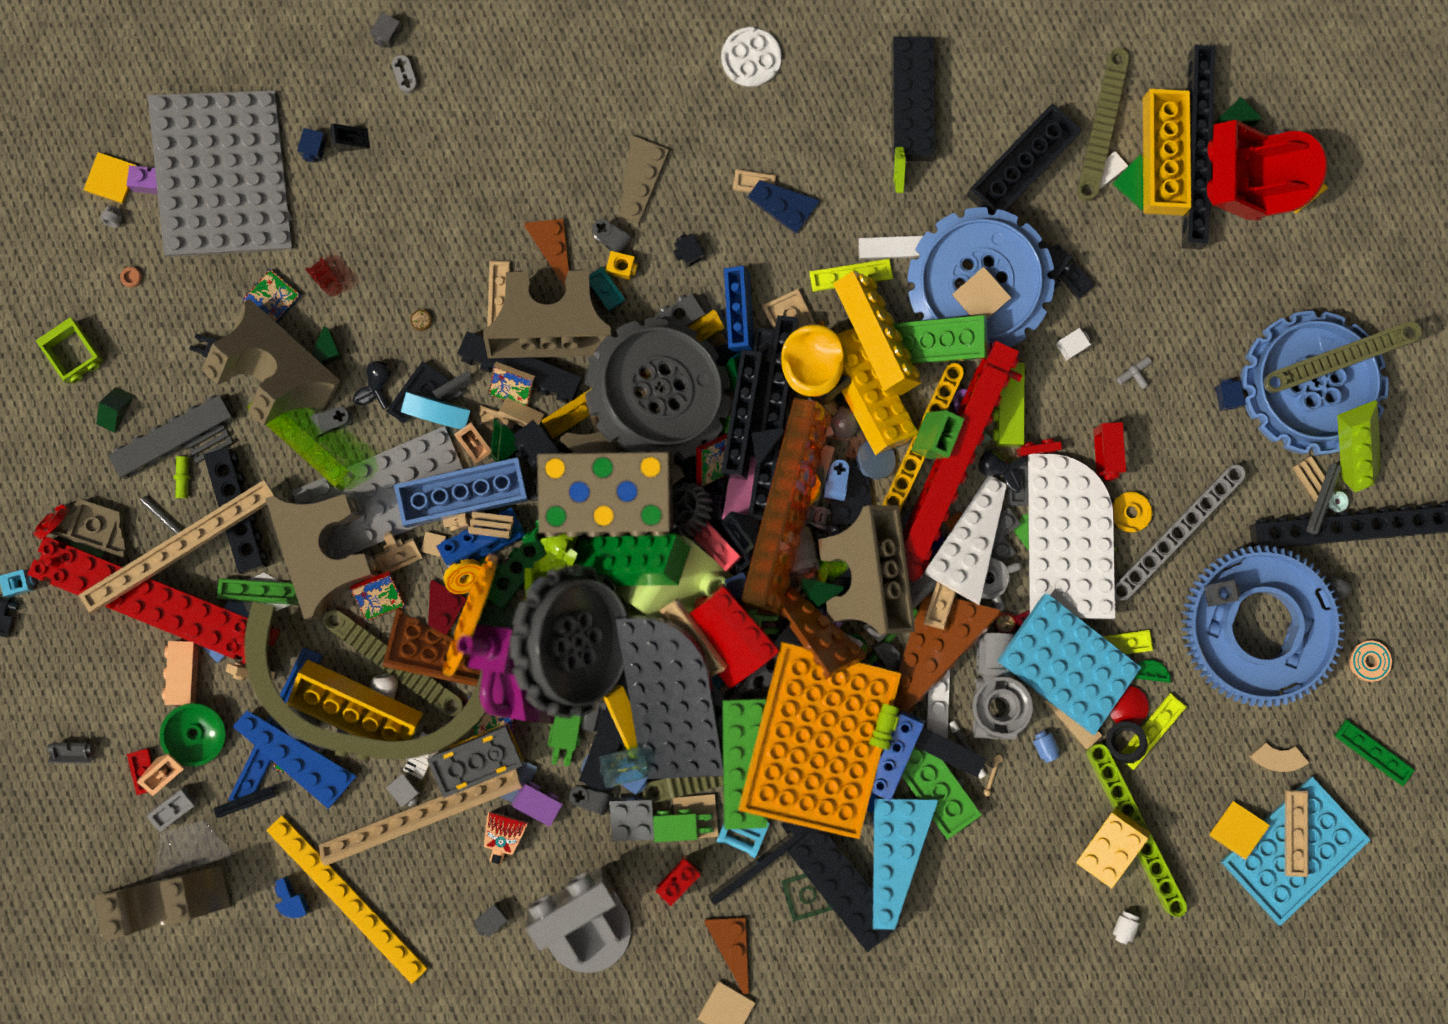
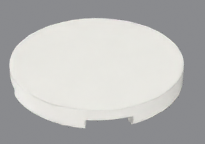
M745 27L735 31L727 38L721 53L722 66L727 76L737 84L747 87L761 86L769 82L777 74L781 65V49L777 40L770 33L754 27Z

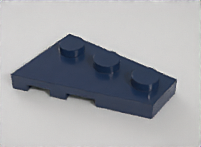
M761 180L758 181L747 196L750 201L795 234L820 201Z

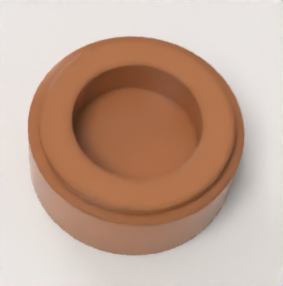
M127 267L121 272L120 280L126 287L135 288L141 283L142 274L135 267Z

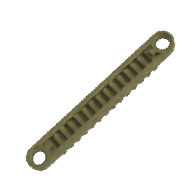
M1122 48L1113 49L1107 59L1078 182L1077 195L1081 200L1087 202L1092 201L1099 191L1111 142L1110 139L1129 61L1127 51ZM1120 55L1123 58V63H1115L1113 56ZM1090 186L1093 189V193L1086 195L1083 193L1082 188Z
M1406 322L1273 371L1264 378V387L1270 393H1278L1411 344L1421 337V327L1416 322ZM1406 327L1413 329V338H1408L1405 335ZM1272 377L1279 378L1280 386L1278 388L1270 384Z
M331 610L325 614L324 624L330 631L390 675H394L397 680L401 681L430 704L448 716H456L462 711L463 702L460 697L434 678L383 667L387 644L338 610ZM334 614H337L341 619L338 626H332L329 622L330 617ZM452 699L458 702V709L454 712L447 709V703Z
M723 776L659 779L647 783L643 790L644 797H649L647 794L648 788L656 786L659 788L660 793L658 797L653 798V803L674 799L723 786Z

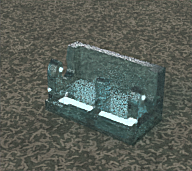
M640 747L599 757L601 775L604 776L606 788L647 778L646 760Z

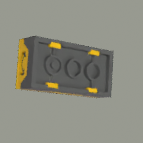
M508 722L430 754L427 762L441 794L445 798L521 767L524 758Z

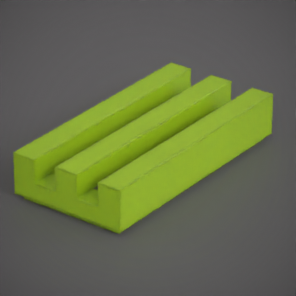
M896 147L893 182L897 193H904L906 158L903 147Z

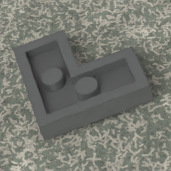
M1009 508L1000 513L991 552L992 557L1002 563L1016 554L1004 536L1021 525Z

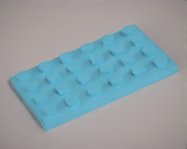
M1047 593L1042 595L997 660L1000 665L1091 735L1097 733L1141 668Z
M1309 777L1295 790L1308 791V877L1285 876V800L1263 820L1270 827L1247 860L1230 851L1220 861L1279 926L1370 841L1368 836L1313 777Z

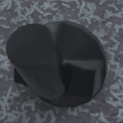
M827 524L826 533H815L813 535L814 541L818 542V539L838 535L842 531L835 524Z

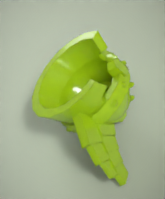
M562 533V535L557 537L541 538L546 555L539 561L534 562V569H540L541 572H545L562 565L572 566L577 556L574 546L578 536L568 537L567 533Z

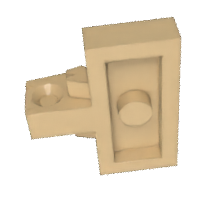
M472 513L458 514L457 517L443 519L444 528H450V531L468 528L472 519Z
M391 531L383 534V538L387 545L383 546L385 551L375 555V559L378 560L383 573L387 571L392 573L422 558V554L413 538L402 542L401 539L396 540Z
M227 663L226 672L232 674L234 679L246 680V677H249L245 664ZM271 671L272 679H274L275 672Z

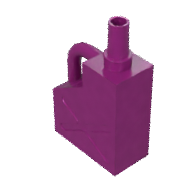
M476 624L473 637L465 635L458 640V650L462 653L470 654L468 668L483 670L479 697L481 706L486 713L497 717L553 724L554 716L548 715L547 711L538 710L526 698L527 690H522L518 686L513 672L515 667L514 661L510 656V638L513 630Z

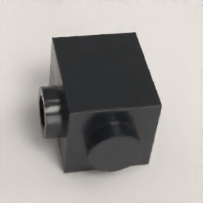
M692 233L688 236L683 234L676 239L677 242L674 243L675 250H673V253L678 262L682 260L686 268L704 259V253Z

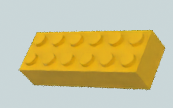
M1149 89L1143 97L1144 214L1184 216L1191 208L1190 91Z
M852 271L833 283L883 390L903 395L921 384L919 379L920 373L910 360L912 358L907 348H904L901 342L903 338L893 325V317L884 307L886 305L885 300L878 294L876 290L877 284L874 279Z
M852 328L838 333L837 335L844 351L842 375L848 376L852 381L841 392L854 413L874 454L878 455L907 443L918 434V431L897 394L883 390L855 329Z
M307 660L298 672L286 703L288 706L353 736L388 742L412 740L424 714L310 660Z

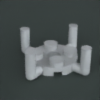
M990 557L987 572L993 575L994 580L991 584L984 583L981 598L992 599L995 604L993 606L994 609L1004 610V604L1000 595L1004 593L1008 586L1009 574L1021 569L1020 563L1016 562L1005 566L1001 561Z

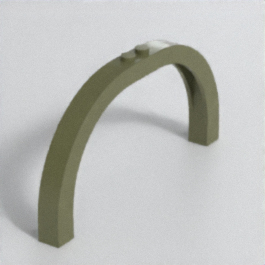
M252 602L245 633V660L253 689L267 712L282 727L310 744L336 751L335 755L348 757L349 754H355L357 759L369 761L370 757L385 760L419 758L440 751L458 741L486 713L481 706L479 697L483 670H481L474 693L462 711L444 727L424 737L408 741L388 742L332 732L314 726L299 717L285 703L272 679L268 659V644L276 608L273 605Z

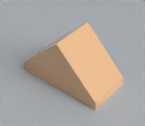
M472 423L454 434L475 464L490 454L491 449Z
M168 753L156 758L138 779L137 783L153 796L184 770V767Z

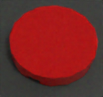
M64 504L56 506L54 509L56 512L47 514L36 526L33 535L38 539L47 536L65 518L69 508Z

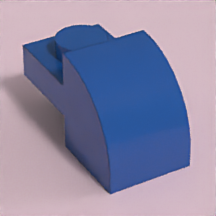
M288 876L275 881L276 894L279 898H282V902L275 904V907L282 915L289 918H299L310 913L304 894L294 895Z

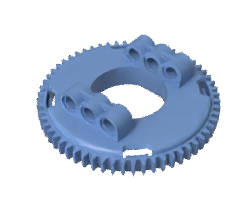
M1249 546L1246 547V552L1244 548L1238 549V553L1236 550L1230 551V556L1226 553L1223 554V559L1220 557L1216 558L1217 564L1214 562L1210 563L1211 570L1204 568L1203 571L1206 575L1199 574L1198 577L1201 581H1193L1197 587L1189 588L1193 595L1186 596L1190 603L1183 604V606L1188 608V611H1184L1182 614L1187 616V619L1181 620L1182 623L1187 624V627L1181 628L1182 631H1187V635L1183 636L1182 639L1189 640V643L1185 644L1184 647L1191 648L1187 655L1194 656L1190 661L1191 663H1198L1194 668L1195 670L1202 669L1199 676H1207L1205 683L1214 682L1211 688L1216 689L1220 687L1218 693L1223 694L1226 691V698H1231L1234 695V702L1239 701L1241 698V704H1246L1248 701L1249 706H1255V703H1257V707H1262L1265 703L1266 707H1271L1272 703L1274 706H1280V702L1282 705L1288 704V700L1295 702V696L1298 699H1302V693L1305 695L1310 694L1309 688L1311 690L1317 689L1315 683L1318 685L1323 684L1320 677L1328 678L1325 671L1332 672L1333 669L1329 665L1337 664L1333 657L1341 656L1336 652V649L1343 648L1338 645V641L1344 640V638L1339 637V633H1343L1345 630L1339 629V625L1345 622L1339 621V617L1344 615L1337 612V609L1342 607L1335 604L1339 597H1332L1331 594L1335 590L1327 588L1331 582H1323L1326 578L1325 575L1318 576L1320 569L1313 571L1314 564L1306 566L1307 559L1299 561L1300 555L1297 554L1292 557V551H1288L1285 554V549L1283 548L1277 552L1276 547H1271L1269 550L1268 546H1263L1262 550L1260 546H1254V550ZM1242 562L1240 565L1234 566L1226 571L1222 570L1223 568H1228L1233 564ZM1235 580V584L1240 589L1239 601L1208 607L1204 586ZM1222 587L1219 593L1225 599L1227 591ZM1317 588H1321L1319 594L1323 599L1325 607H1330L1329 610L1322 609L1315 594ZM1254 593H1265L1276 597L1286 606L1292 618L1285 640L1280 648V654L1268 660L1258 659L1247 654L1238 645L1233 635L1232 625L1239 605L1243 599ZM1295 682L1298 683V685L1283 691V695H1279L1280 689Z

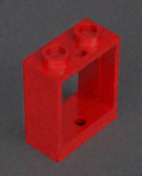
M1123 422L1101 423L1093 429L1096 474L1103 481H1114L1115 478H1120V475L1126 472Z
M685 856L656 886L655 892L671 907L701 876V870Z

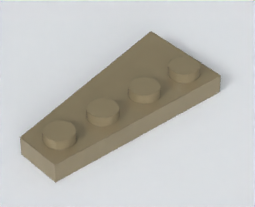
M631 135L620 210L621 218L636 224L640 223L669 149Z

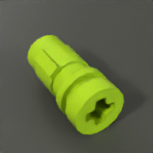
M887 704L882 705L876 729L872 732L874 736L870 738L869 745L889 751L891 746L889 742L893 739V736H891L892 731L896 730L899 717H897L899 708Z

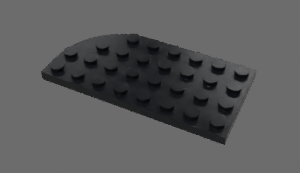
M647 615L618 617L616 625L642 773L648 777L647 779L723 776V750L711 676L707 660L701 648L685 630L663 618Z

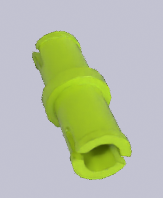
M176 456V475L173 476V479L176 480L175 498H189L188 480H191V476L188 475L189 457Z

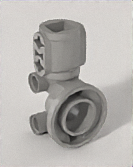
M984 633L977 641L976 672L982 677H975L974 681L977 682L972 701L974 738L1016 740L1017 733L1021 732L1031 719L1033 704L1029 692L1018 682V679H1014L1015 675L997 662L1015 634ZM993 699H1001L1006 704V712L1003 716L995 717L991 713L990 703Z

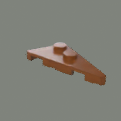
M555 219L524 223L526 230L565 287L569 265L564 220Z
M745 917L705 919V924L742 993L749 994Z

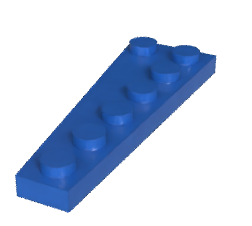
M249 710L233 725L239 733L328 809L332 807L357 777L351 771L331 761L301 741L290 737L286 732L276 728Z

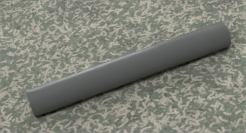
M144 496L140 499V503L175 535L182 531L149 498Z

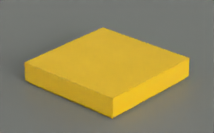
M98 152L83 190L124 204L130 189L126 186L129 166L137 165Z
M1233 801L1209 836L1244 860H1247L1270 825Z

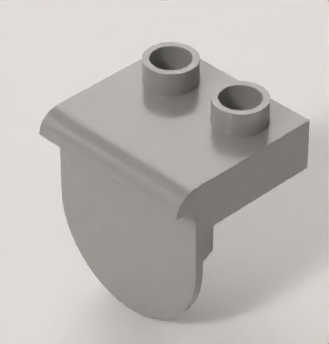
M602 867L590 874L589 872H584L576 876L566 884L565 889L553 896L550 894L545 895L528 907L526 930L538 950L540 951L548 946L558 962L573 971L593 973L604 970L617 962L628 946L631 935L630 919Z

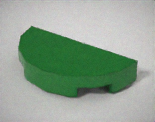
M1143 660L1137 663L1141 668L1134 679L1171 683L1170 673H1168L1162 663L1155 660Z

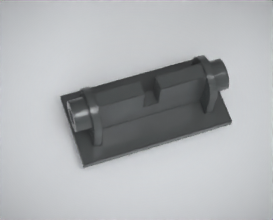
M52 742L47 747V751L51 752L48 763L91 764L96 747H93L88 742L71 743V747H68V743Z

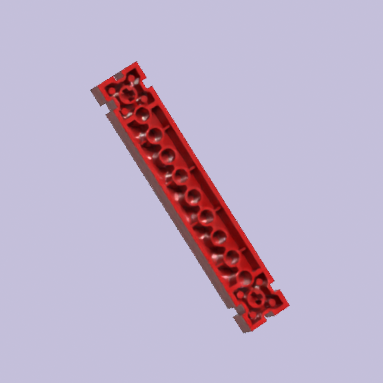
M998 341L988 343V358L982 359L979 366H977L956 413L964 421L949 458H936L902 533L908 580L915 582L916 579L919 580L924 569H927L931 563L928 560L933 551L931 549L932 543L938 540L941 534L939 528L942 521L946 522L950 514L948 508L951 502L954 503L957 499L959 492L956 490L959 484H963L966 479L967 472L965 470L968 464L971 465L975 459L976 453H974L977 445L980 446L985 434H983L985 426L990 425L993 419L991 413L994 407H998L1002 399L1000 395L1002 388L1007 387L1010 378L1017 382H1020L1022 379V374L1011 370V368L1015 369L1019 361V357H1017L1019 351Z
M45 536L38 548V552L42 553L39 560H33L27 575L41 581L50 582L53 586L79 596V594L124 566ZM153 578L147 579L105 606L229 658L242 659L241 662L246 664L245 633L248 622L247 616ZM271 628L268 646L275 645L280 633L279 629Z

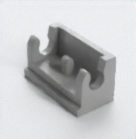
M185 785L150 810L146 815L159 832L195 806V799L188 795V789Z

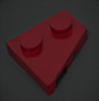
M431 580L428 626L448 635L467 599L459 594L449 592L446 587Z

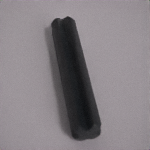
M270 786L214 808L215 816L221 818L276 797L275 788Z

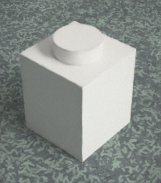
M1078 328L1059 340L1056 346L1066 361L1087 349L1091 344L1088 334Z

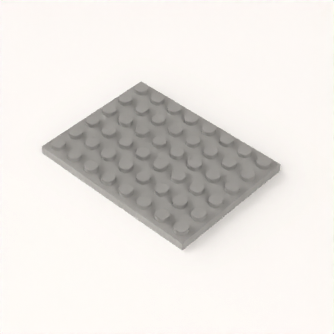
M275 91L148 95L164 257L291 250Z

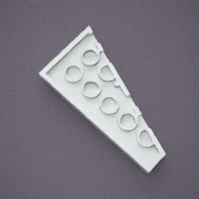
M992 476L986 478L925 570V575L980 605L1007 486Z

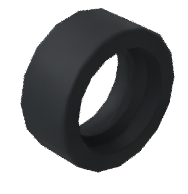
M1123 721L1113 725L1106 736V745L1111 756L1122 763L1139 761L1145 755L1148 748L1147 738L1143 729L1130 721ZM1131 731L1138 736L1139 746L1135 752L1123 754L1115 748L1114 740L1120 732Z

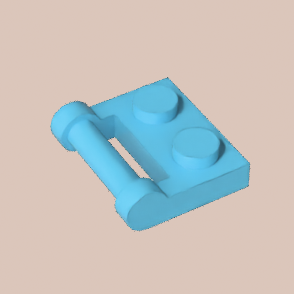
M767 822V828L729 829L755 840L753 846L726 835L728 829H724V824L716 842L728 844L749 853L750 857L755 858L770 823Z

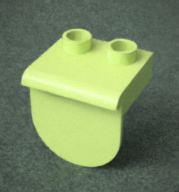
M677 534L679 538L691 547L678 586H616V593L622 595L623 599L645 615L665 619L659 611L663 606L678 598L689 613L695 608V600L697 598L709 596L723 583L727 587L724 580L734 576L730 572H726L712 557L687 537Z

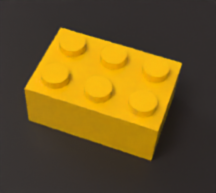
M1114 808L1076 863L1107 886L1113 888L1148 840L1151 832L1117 808Z

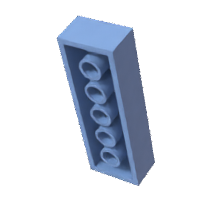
M518 457L394 485L402 526L405 528L457 517L458 514H470L472 512L486 511L529 501L522 466Z

